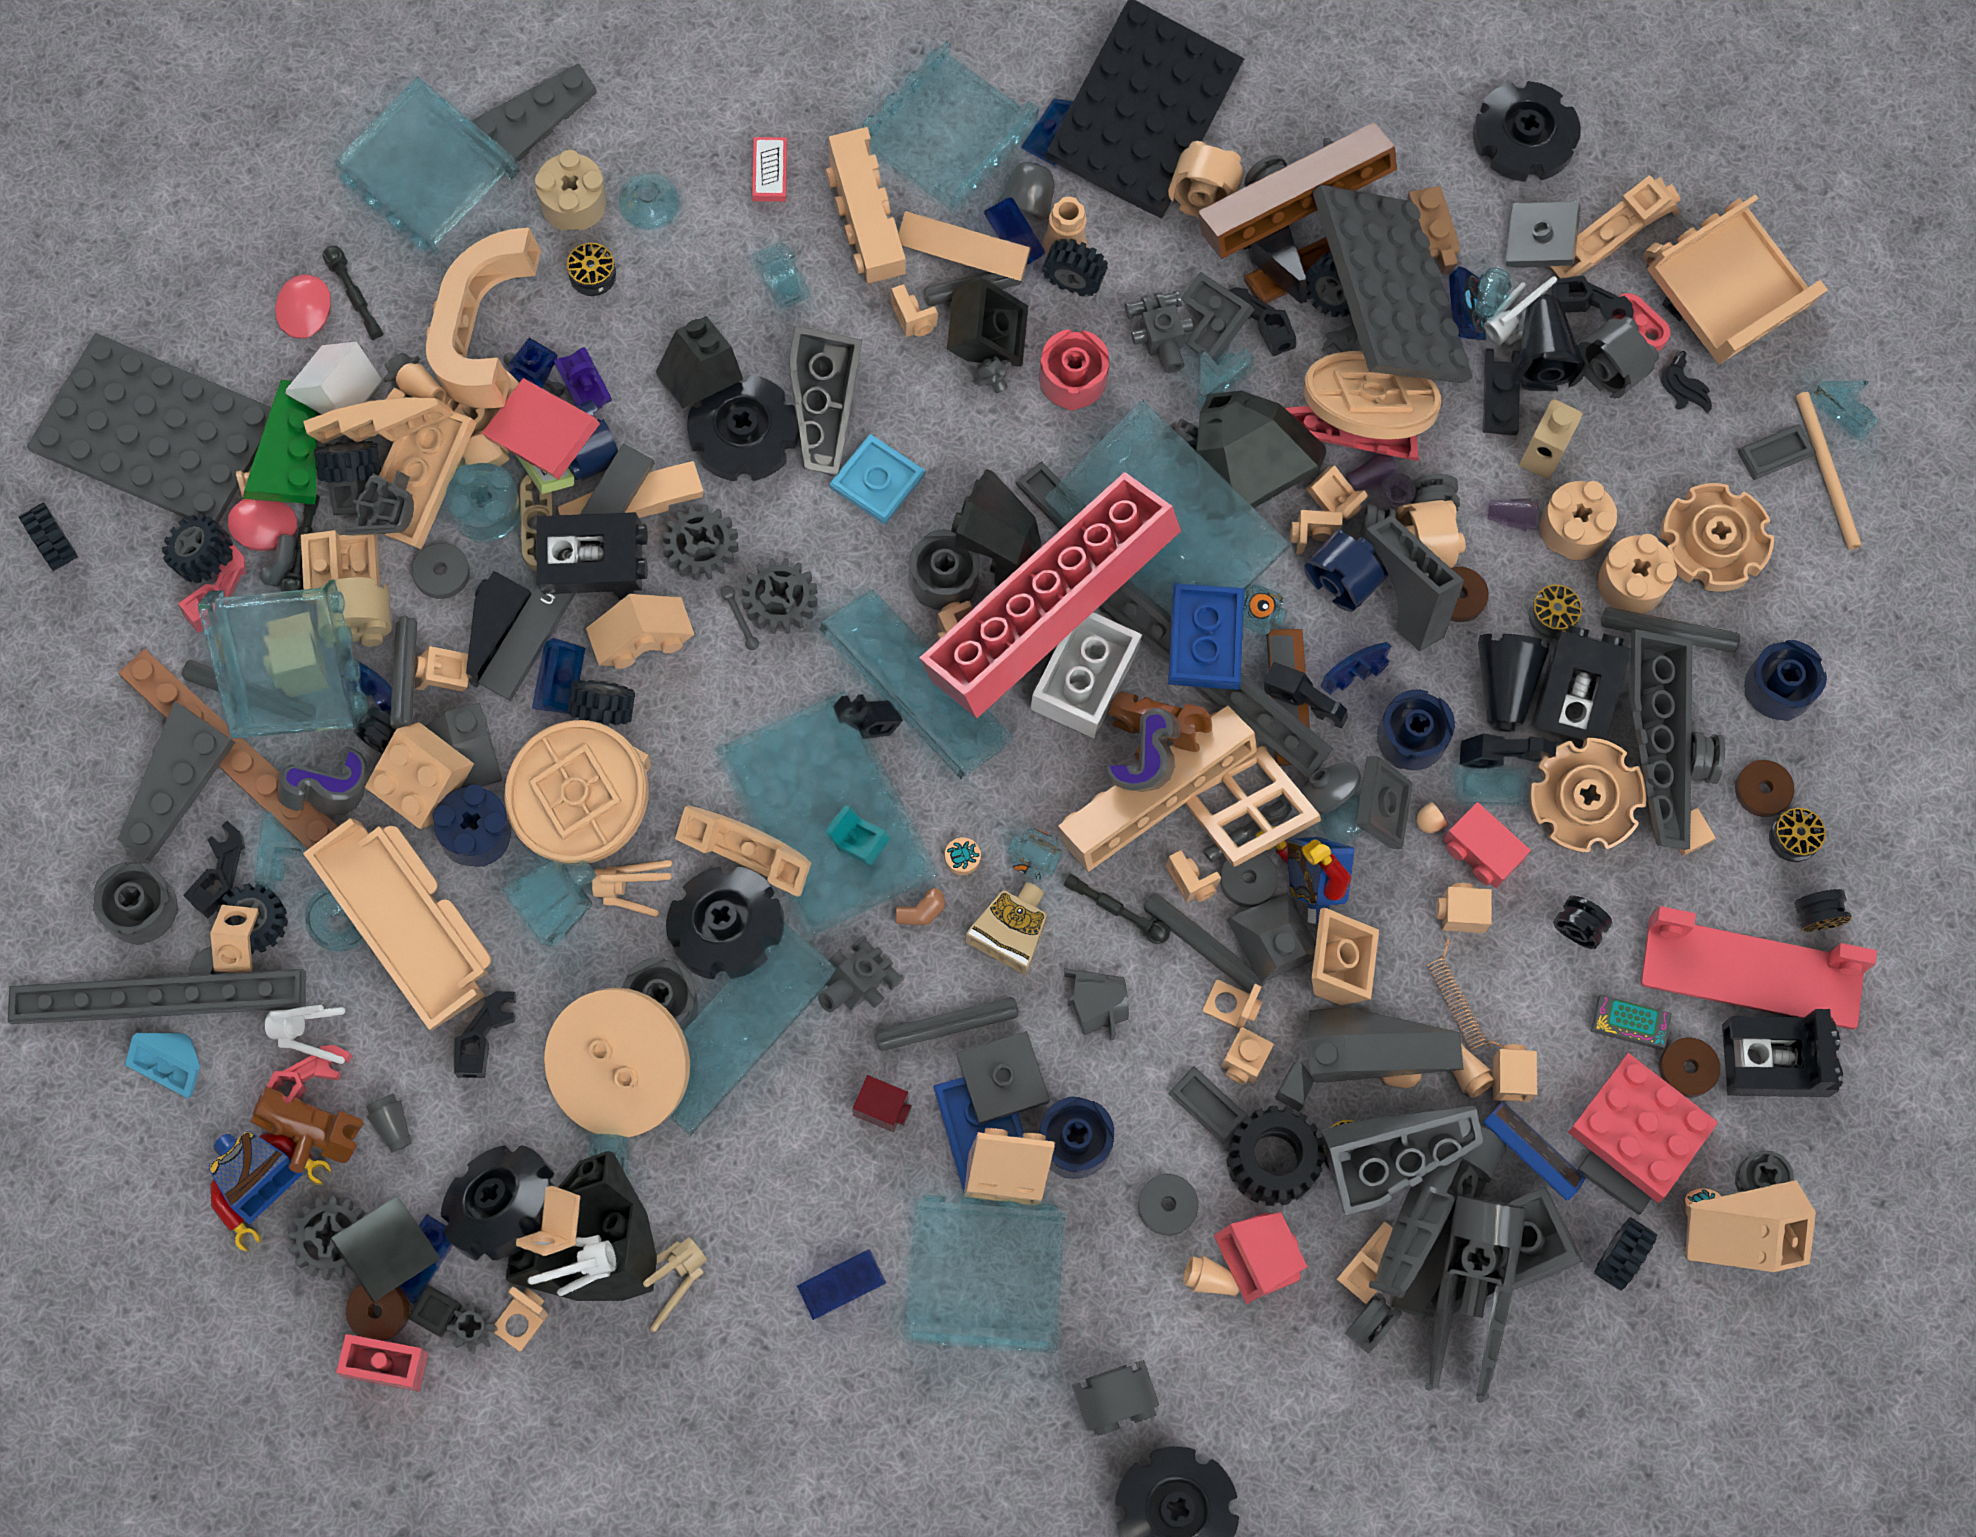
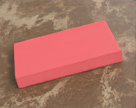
M523 378L506 400L505 406L499 409L482 434L491 442L559 480L600 423L595 417Z

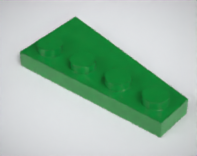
M280 380L244 489L243 499L315 504L316 463L314 449H316V439L307 434L303 421L316 417V411L285 394L286 389L293 381Z

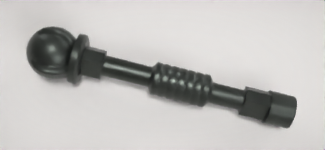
M336 245L327 247L323 251V259L328 265L329 270L335 271L337 276H340L347 289L346 294L355 310L360 312L371 340L383 336L384 333L379 324H377L375 318L370 315L367 309L368 304L359 287L353 284L347 273L346 265L348 260L343 250Z
M317 494L315 504H304V519L297 533L296 555L293 568H291L290 573L284 575V579L281 582L282 593L288 599H298L304 595L301 535L313 532L311 524L320 500V496Z
M1070 874L1064 883L1066 888L1076 891L1082 896L1086 895L1096 901V905L1136 924V927L1143 930V936H1147L1150 942L1162 944L1168 940L1170 929L1163 921H1156L1154 917L1150 920L1143 916L1140 917L1124 908V904L1104 892L1100 894L1075 875Z

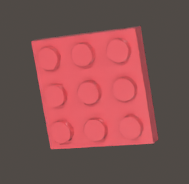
M1628 1053L1568 1133L1659 1204L1718 1122Z

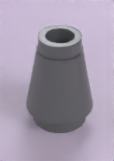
M394 1094L385 1096L366 1106L369 1115L366 1117L389 1147L391 1153L412 1144L402 1102L397 1101Z

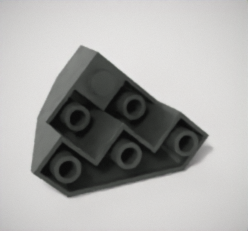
M1241 390L1208 394L1200 412L1197 439V460L1205 521L1218 519L1227 521L1238 518L1319 472L1327 453L1325 445L1280 403Z
M986 469L980 480L976 479L971 495L966 496L961 513H956L951 532L956 534L955 547L993 559L990 572L995 573L994 585L999 586L1042 547L1036 517L992 470Z
M608 1150L580 1160L558 1188L580 1196L576 1237L587 1238L600 1235L601 1242L609 1241L615 1252L616 1269L610 1272L609 1277L592 1281L560 1297L575 1301H624L654 1291V1283L649 1287H644L643 1285L644 1280L656 1272L657 1255L648 1214L616 1156ZM536 1228L531 1234L541 1231L542 1228ZM572 1246L546 1256L523 1248L509 1256L505 1280L512 1284L559 1296L557 1294L558 1289L587 1274H582L579 1271L532 1285L528 1283V1278L578 1263L577 1253L582 1251L585 1246Z

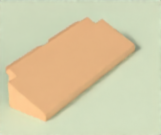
M349 818L303 853L429 1030H434L485 997V994L475 981L488 973L486 968L491 964V955L455 905L449 900L437 902L432 894L438 889L437 880L398 827L388 826L383 828L378 826L368 833L360 821Z

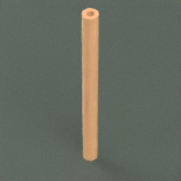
M1809 392L1800 393L1796 396V400L1812 446L1816 452L1815 455L1848 550L1860 548L1862 544Z

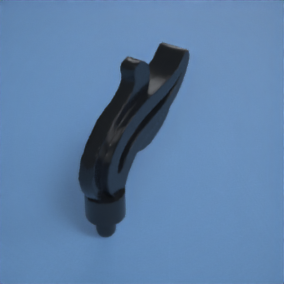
M1681 351L1679 356L1674 357L1671 365L1663 371L1661 376L1663 387L1677 400L1676 409H1684L1690 401L1702 407L1706 413H1709L1712 409L1711 400L1707 395L1710 392L1709 388L1700 380L1685 376L1683 369L1687 363L1685 359L1687 353Z

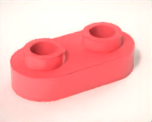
M1631 293L1620 295L1619 297L1625 295L1632 303L1633 320L1638 325L1639 332L1647 343L1654 346L1657 351L1662 350L1670 337V328L1666 321L1639 296ZM1618 314L1613 319L1622 320L1625 316ZM1645 334H1653L1656 340L1648 339Z

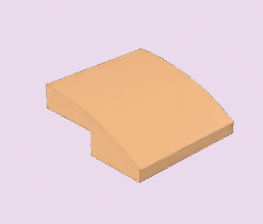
M336 530L301 535L304 600L306 602L317 603L318 587L325 583L326 589L335 587V580L341 578H372L376 580V585L380 587L377 534L348 536L339 535Z

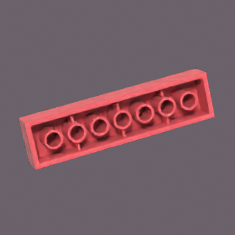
M1124 472L920 657L931 681L977 719L1181 532L1172 505Z

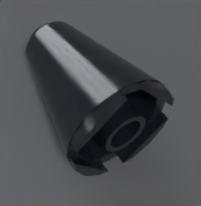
M1542 294L1528 305L1526 309L1516 368L1517 381L1520 380L1522 387L1529 391H1558L1556 385L1568 383L1570 388L1583 379L1586 372L1585 363L1561 301L1551 295Z
M1492 633L1479 636L1478 649L1487 722L1494 724V730L1515 732L1516 726H1523L1549 652L1550 643L1548 641L1541 644L1542 639L1516 634H1503L1500 640H1492Z

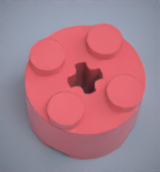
M1071 329L1063 330L1053 335L1044 345L1040 362L1039 382L1046 397L1056 405L1071 411L1087 407L1096 402L1103 394L1107 383L1109 355L1106 345L1098 336L1084 330L1082 333L1071 332Z

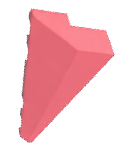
M1309 406L1285 408L1319 441L1419 461L1417 435L1401 439L1363 437L1332 426L1316 415Z

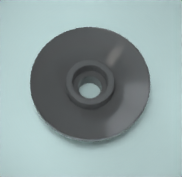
M1351 763L1334 764L1315 771L1310 776V779L1301 787L1300 791L1316 811L1323 815L1340 807L1355 793L1361 781V774L1358 768Z

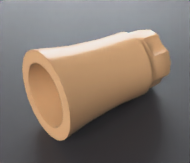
M1063 197L1053 206L1049 216L1048 228L1042 240V247L1046 256L1054 241L1058 240L1060 242L1061 239H1066L1068 243L1070 239L1076 240L1077 244L1084 242L1088 248L1085 209L1074 197Z

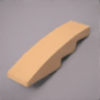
M908 211L904 212L899 231L902 246L1019 281L1023 279L1031 247Z
M403 397L368 401L347 406L303 422L307 434L323 444L342 435H346L358 443L376 434H380L392 442L453 415L450 407L437 398Z
M694 461L649 472L625 513L636 512L638 517L641 518L667 512L671 504L702 498L704 491ZM593 492L559 506V515H580Z

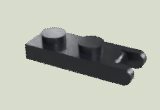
M1486 348L1483 433L1517 436L1519 432L1520 380L1517 381L1516 379L1519 351L1513 350L1511 355L1512 362L1494 361V349Z

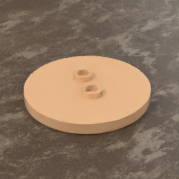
M1363 351L1339 352L1319 359L1308 369L1303 387L1304 398L1308 406L1321 419L1343 431L1375 439H1401L1418 435L1435 423L1441 406L1439 389L1431 379L1369 372Z
M565 721L542 730L532 737L518 752L506 779L505 807L514 832L532 851L543 858L560 864H589L612 855L622 848L635 834L647 808L649 784L647 772L639 753L621 734L608 726L593 721Z
M605 988L578 998L568 1005L557 1017L546 1041L544 1065L547 1082L553 1097L571 1120L595 1134L613 1138H625L643 1134L665 1121L676 1110L685 1094L690 1075V1056L685 1036L671 1013L655 999L641 992L626 988Z

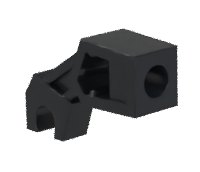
M1584 275L1557 279L1556 283L1552 285V296L1561 301L1565 313L1586 312L1592 305L1600 309L1605 323L1618 314L1633 319L1632 303L1625 295L1619 297L1591 284ZM1583 292L1585 296L1570 297V293Z
M1235 287L1229 290L1255 309L1250 317L1258 321L1259 332L1272 357L1296 348V335L1285 310H1276L1249 294L1248 289ZM1268 324L1270 326L1280 325V328L1270 331Z
M1273 662L1263 682L1266 694L1293 706H1300L1305 702L1311 707L1317 718L1324 720L1325 717H1328L1335 722L1336 727L1343 728L1348 718V712L1340 702L1333 701L1314 688L1313 683L1304 672Z
M860 694L852 702L848 696H841L833 706L839 724L846 723L858 730L863 739L890 736L903 721L893 700L866 701L864 695Z
M1483 733L1461 741L1460 765L1482 771L1504 765V757H1517L1538 762L1541 761V755L1549 758L1556 757L1557 743L1539 737L1505 739L1502 736Z
M228 821L221 826L224 831L229 833V838L225 842H218L213 836L208 839L218 859L216 869H207L183 895L207 919L216 912L218 905H224L225 902L222 898L225 894L229 897L233 895L231 889L233 888L241 850L245 849L243 835ZM215 880H219L223 887L219 888V891L212 897L206 889L210 885H214Z
M496 991L485 998L486 1003L463 1034L455 1038L454 1073L457 1078H485L489 1052V1042L485 1036L492 1027L495 1029L515 1022V1014L513 1012L503 1013L501 1011L504 1003H516L517 995L515 992ZM477 1040L480 1041L478 1043L480 1048L479 1055H463V1051L466 1050L465 1045L476 1043Z

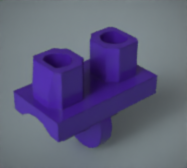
M585 347L580 348L570 356L554 360V364L576 406L592 400L597 408L601 409L604 404L612 401Z

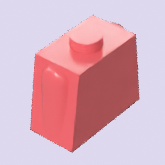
M1269 1212L1261 1213L1244 1221L1232 1223L1214 1235L1246 1305L1258 1298L1296 1283L1301 1278L1300 1272L1308 1267L1299 1250L1298 1241L1291 1233L1281 1212L1274 1214Z

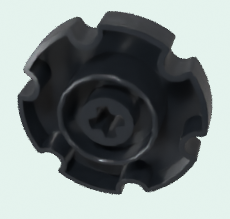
M1527 81L1524 88H1518L1514 83H1507L1493 90L1483 100L1480 108L1481 113L1477 114L1473 124V140L1480 156H1489L1493 160L1490 168L1498 174L1523 182L1531 174L1538 176L1540 180H1545L1561 172L1570 163L1574 154L1572 149L1577 147L1581 135L1579 117L1573 106L1566 107L1561 104L1563 95L1552 87L1532 81Z
M749 375L747 381L737 382L700 400L702 406L690 408L687 429L692 451H702L703 453L700 455L702 466L720 478L737 481L738 476L741 474L750 475L752 481L766 478L786 464L787 460L784 450L794 449L797 445L798 419L795 407L792 404H783L785 402L784 390L763 377Z
M720 867L712 868L696 875L683 886L686 892L685 897L679 901L673 900L667 913V937L673 947L680 946L675 952L678 959L688 970L707 979H715L716 975L723 971L728 974L730 979H736L755 971L768 960L765 953L766 948L770 945H779L784 931L785 918L783 907L777 898L771 899L774 895L772 886L760 874L743 867H736L733 873L727 875L723 873Z
M504 1145L490 1149L470 1161L467 1165V1173L461 1178H454L442 1203L441 1217L448 1222V1225L443 1230L444 1235L463 1255L473 1260H478L482 1255L486 1254L492 1261L506 1258L523 1249L516 1246V1239L530 1235L536 1228H542L546 1187L554 1186L550 1181L554 1176L553 1169L536 1151L521 1145L511 1152Z
M1182 1446L1156 1449L1149 1454L1150 1466L1142 1467L1138 1463H1134L1125 1473L1118 1486L1114 1505L1123 1508L1125 1511L1124 1520L1116 1523L1119 1537H1235L1239 1516L1230 1513L1228 1509L1229 1502L1237 1498L1234 1484L1223 1467L1214 1459H1210L1206 1464L1198 1463L1195 1459V1449ZM1180 1501L1183 1503L1181 1510L1186 1513V1517L1180 1516L1173 1520L1170 1518L1172 1511L1167 1508V1505H1173Z

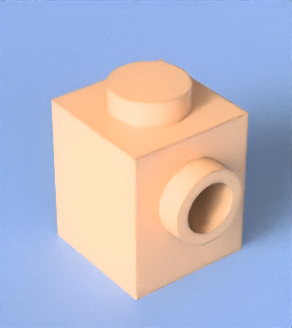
M1455 883L1452 887L1448 886L1442 898H1437L1436 919H1442V930L1485 933L1492 924V889L1474 888V885L1470 883Z
M1519 1044L1505 1045L1503 1049L1497 1051L1493 1056V1079L1495 1080L1493 1084V1100L1530 1102L1537 1095V1051L1526 1050V1046Z

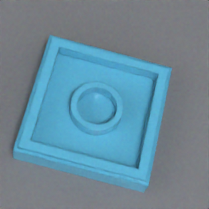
M869 434L830 482L829 488L886 525L925 476L926 470L872 434Z

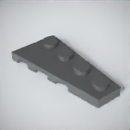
M578 63L464 124V127L497 178L500 179L507 173V169L515 162L521 161L533 146L541 139L544 140L559 123L564 119L567 120L597 93L596 87Z
M174 701L118 840L146 860L151 861L236 742Z

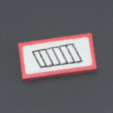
M754 137L753 201L786 202L787 137Z

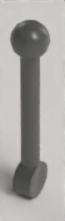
M514 353L505 354L503 360L506 365H514L550 388L551 393L555 395L563 394L565 389L563 384L552 382L517 360Z
M725 586L721 590V596L723 599L728 600L746 638V647L749 650H755L759 646V641L756 637L752 636L734 599V588Z

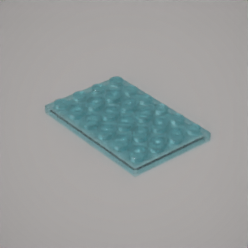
M1143 399L1044 498L1069 523L1120 475L1126 472L1172 505L1181 532L1129 579L1131 583L1170 615L1172 612L1174 583L1244 588L1245 591L1290 547V544Z
M845 690L716 749V753L753 828L787 844L812 862L801 896L797 897L785 891L808 938L939 877L870 739H863L858 730L846 723L839 724L833 706L841 696H847ZM845 805L853 808L859 818L886 830L891 837L871 866L838 851L826 835V830L830 826L831 821Z

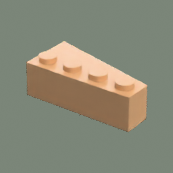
M868 127L829 136L830 168L825 169L829 188L836 187L838 196L834 197L838 216H845L848 224L843 226L847 244H854L857 254H853L857 274L863 273L867 284L906 274V258L894 217H887V215H890V206L885 187L878 189L881 186L878 171L879 165L876 155H870L871 137Z

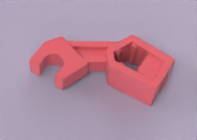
M234 544L230 546L233 550L231 555L233 558L226 566L221 564L218 567L221 572L216 575L218 579L215 585L204 584L178 603L184 617L197 633L227 616L226 608L241 576L246 574L245 558ZM212 598L217 600L207 609L203 607L204 604L210 603Z
M335 1045L320 1046L322 1050L343 1057L347 1063L353 1057L349 1052ZM311 1055L283 1071H274L267 1087L278 1090L280 1086L284 1085L283 1081L296 1083V1085L292 1086V1091L288 1097L283 1095V1099L287 1104L294 1097L302 1098L306 1092L304 1082L316 1077L339 1081L341 1073L331 1068L333 1061Z

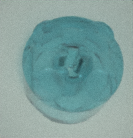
M489 463L462 465L456 470L447 487L446 502L457 529L468 539L480 543L495 542L502 539L501 537L510 531L512 532L519 523L521 507L519 495L510 473L506 469Z

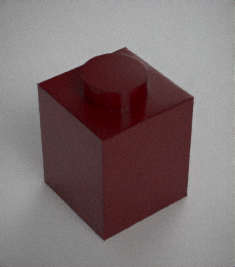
M867 1075L852 1108L853 1116L894 1133L897 1124L904 1126L910 1114L912 1105L907 1103L908 1091Z

